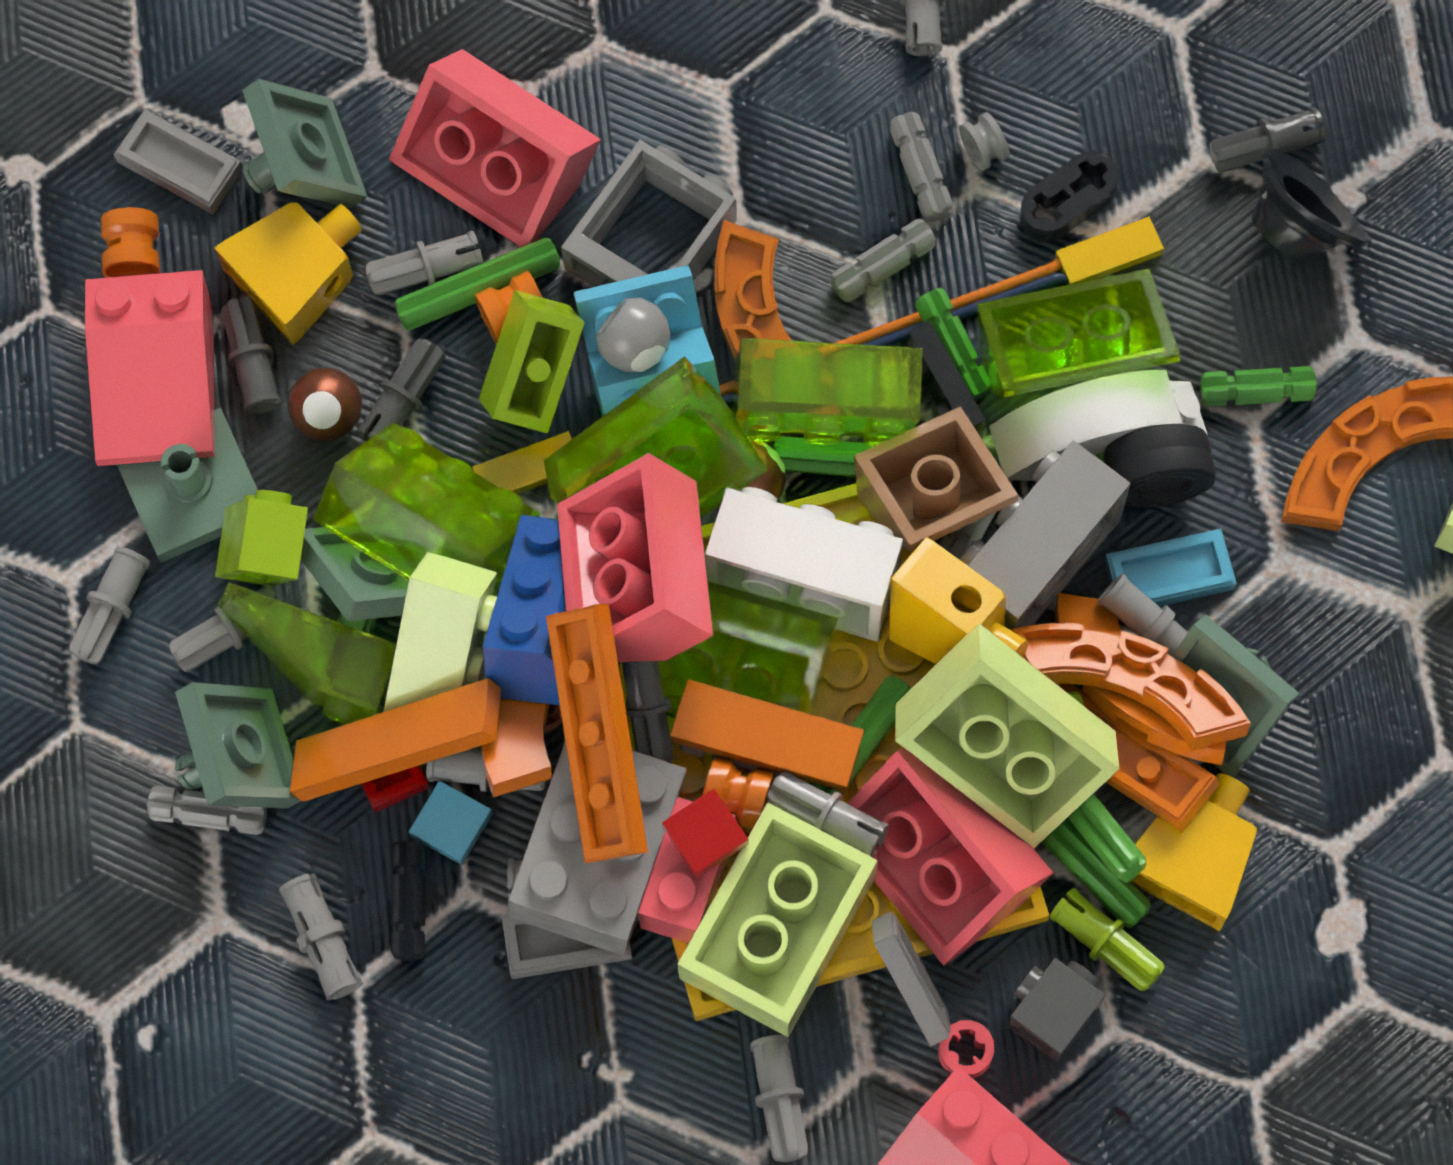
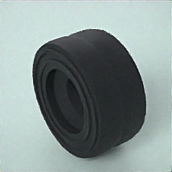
M1170 424L1137 430L1114 440L1104 451V463L1131 483L1125 507L1154 508L1180 503L1203 494L1214 485L1216 480L1207 433L1197 426Z

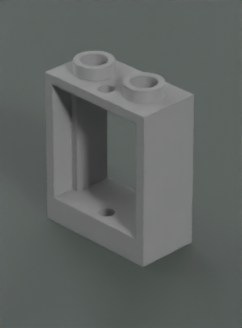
M639 139L561 246L564 269L593 287L648 275L600 245L639 189L647 181L709 219L675 267L689 265L694 281L717 249L723 221L736 223V198L733 196L732 190L720 179L712 175H705L703 178L686 168L681 157L669 148L659 145L655 149Z

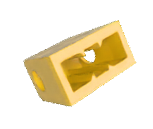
M293 202L224 240L215 247V251L223 271L248 298L254 301L258 309L282 335L294 345L350 283L353 277L348 257L341 248L362 231V227L354 215L342 204H339L316 223L298 203Z
M928 537L921 542L890 579L889 640L935 664L951 651L978 623L1022 658L1029 644L1026 639L1005 627L1007 597L1002 590Z
M1218 773L1216 776L1219 787L1183 832L1158 816L1135 843L1146 858V867L1137 874L1135 879L1130 881L1138 888L1218 931L1222 929L1231 912L1257 833V828L1252 823L1237 816L1250 792L1249 788L1234 777Z

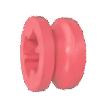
M960 1020L951 1024L950 1038L940 1042L938 1047V1058L943 1069L951 1075L959 1066L973 1079L983 1075L990 1067L995 1052L994 1040L989 1030L982 1024L972 1020ZM960 1035L973 1036L974 1047L983 1049L984 1056L981 1060L973 1056L972 1065H961L958 1063V1053L949 1051V1043L953 1040L956 1044H959Z

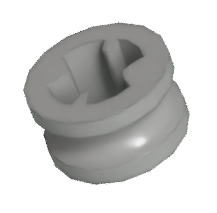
M988 112L979 115L978 123L975 125L969 122L959 125L963 145L973 163L981 171L990 168L993 158L998 159L1000 162L1009 158L1010 153L1006 139L996 120Z

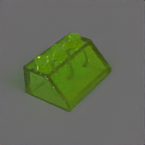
M1150 269L977 304L980 353L994 394L1002 397L1180 361V353Z
M685 356L544 460L550 497L558 504L650 453L697 482L700 519L722 503L726 488L740 491L767 471L764 462L722 396Z
M707 581L713 636L666 661H658L663 695L670 698L671 708L666 711L667 716L676 717L688 679L812 715L827 667L838 618Z

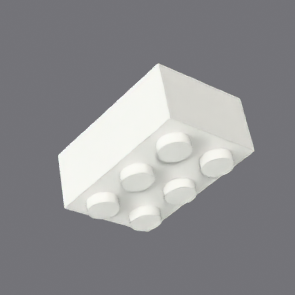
M745 487L741 492L726 488L705 552L708 592L879 642L890 607V579L898 571L901 564L903 539L895 537L894 532L888 527L875 522L862 521L857 526L837 520L831 511L820 506L803 504L799 509L778 503L774 495L762 489Z

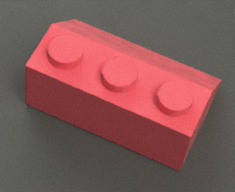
M462 49L429 64L388 160L519 247H523L540 238L579 188L601 139Z
M648 453L557 504L566 611L594 604H609L618 662L666 661L713 636L697 482Z
M904 747L897 750L847 803L869 816L889 824V830L881 847L875 846L878 850L873 858L878 860L874 881L943 965L951 962L1017 910L1054 873L1032 846Z
M959 1066L917 1112L878 1163V1165H1071Z

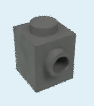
M1054 958L1045 972L1039 967L1034 966L1014 993V996L1022 1002L1011 1015L1008 1028L1055 1064H1058L1101 1007L1105 994L1097 989L1100 981L1089 970L1074 961H1070L1066 966L1057 958Z

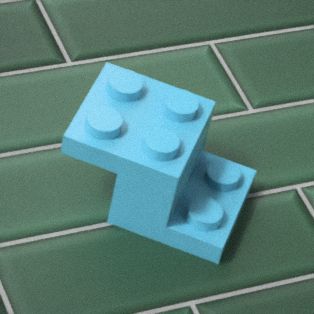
M689 265L573 292L578 315L585 322L582 330L595 394L606 427L615 471L648 453L682 473L720 464L723 449L730 446L731 443L715 361L702 327ZM641 297L656 304L667 317L670 329V345L663 359L644 372H623L609 365L599 353L596 334L613 310L625 298Z

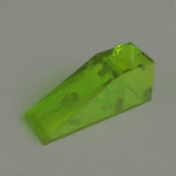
M228 582L217 606L310 702L324 707L323 715L337 722L349 724L358 721V719L371 717L376 713L393 665L397 644Z

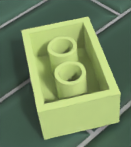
M979 623L896 703L895 741L1033 848L1043 841L1119 770L1116 731Z
M767 803L748 837L749 845L741 849L677 965L680 980L789 1037L876 878L878 860L782 809Z

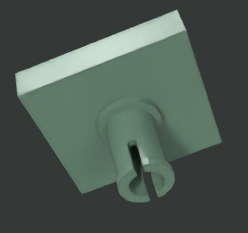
M257 79L242 90L264 151L243 165L244 176L256 192L267 194L276 186L280 192L335 205L342 204L348 208L354 207L367 198L332 98L262 79Z
M221 407L214 410L215 457L199 458L196 456L197 453L194 448L187 444H176L165 450L161 461L117 465L161 563L221 537L225 507L244 500V495H255L256 490H258Z
M400 520L305 529L301 561L341 613L337 619L338 628L351 637L362 638L363 633L366 637H370L374 633L377 618L401 616L403 614L409 578L426 555V552Z
M1205 614L1192 626L1172 657L1196 672L1200 669L1207 672L1230 694L1251 722L1247 736L1226 741L1222 765L1214 764L1224 774L1234 777L1247 764L1299 695V692L1270 669L1268 661L1264 656L1259 660L1256 657L1259 653L1257 650L1246 649Z
M192 682L175 692L192 749L190 754L179 757L175 764V771H182L189 766L193 767V769L177 776L184 788L193 791L203 789L207 804L213 806L290 808L301 802V800L289 793L294 760L273 689Z

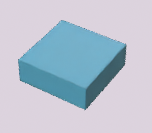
M439 781L410 828L409 835L413 839L463 865L493 813L485 805Z

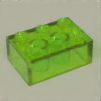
M741 338L735 361L732 430L745 431V438L755 441L780 440L781 433L804 434V442L820 445L840 443V436L863 437V445L869 447L876 446L897 435H904V432L915 428L920 420L923 348Z
M393 422L335 463L313 521L409 580L414 570L429 551L497 572L496 586L503 579L521 515L539 517L540 513L523 503L521 498L514 492L499 488L473 472L472 468L464 461L451 458L428 444L416 431L401 427Z

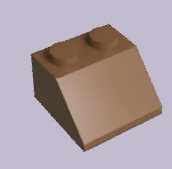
M961 406L854 455L858 497L873 521L891 529L895 537L902 538V548L910 552L915 550L926 537L933 541L1018 502L1017 492Z

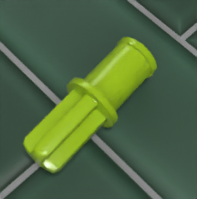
M1072 888L1067 892L1066 897L1068 899L1062 898L1050 914V919L1053 922H1057L1090 949L1089 957L1093 961L1101 958L1140 991H1145L1152 987L1164 970L1163 962L1123 930L1125 923L1121 919L1115 922L1084 898L1076 888Z

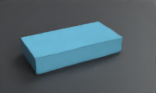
M1221 528L1106 554L1104 560L1110 583L1121 573L1125 574L1132 584L1159 607L1235 589L1237 584Z

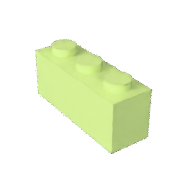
M429 551L409 578L383 712L483 680L485 667L482 644L497 599L496 596H493L497 572Z

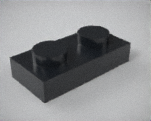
M928 322L910 331L908 354L903 356L904 364L914 384L918 388L926 385L935 401V404L931 405L934 418L961 406L983 440L986 419L931 323Z

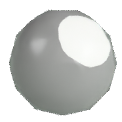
M641 297L625 298L613 310L597 332L598 351L609 365L623 372H644L660 362L669 349L670 329L668 319L656 304Z

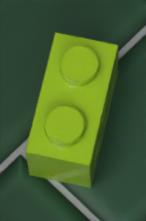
M514 290L478 399L492 419L544 433L549 432L585 324L570 305Z
M256 490L255 495H244V500L225 507L215 577L260 585L268 583L272 587L297 580L308 507L291 505L292 495L271 490Z

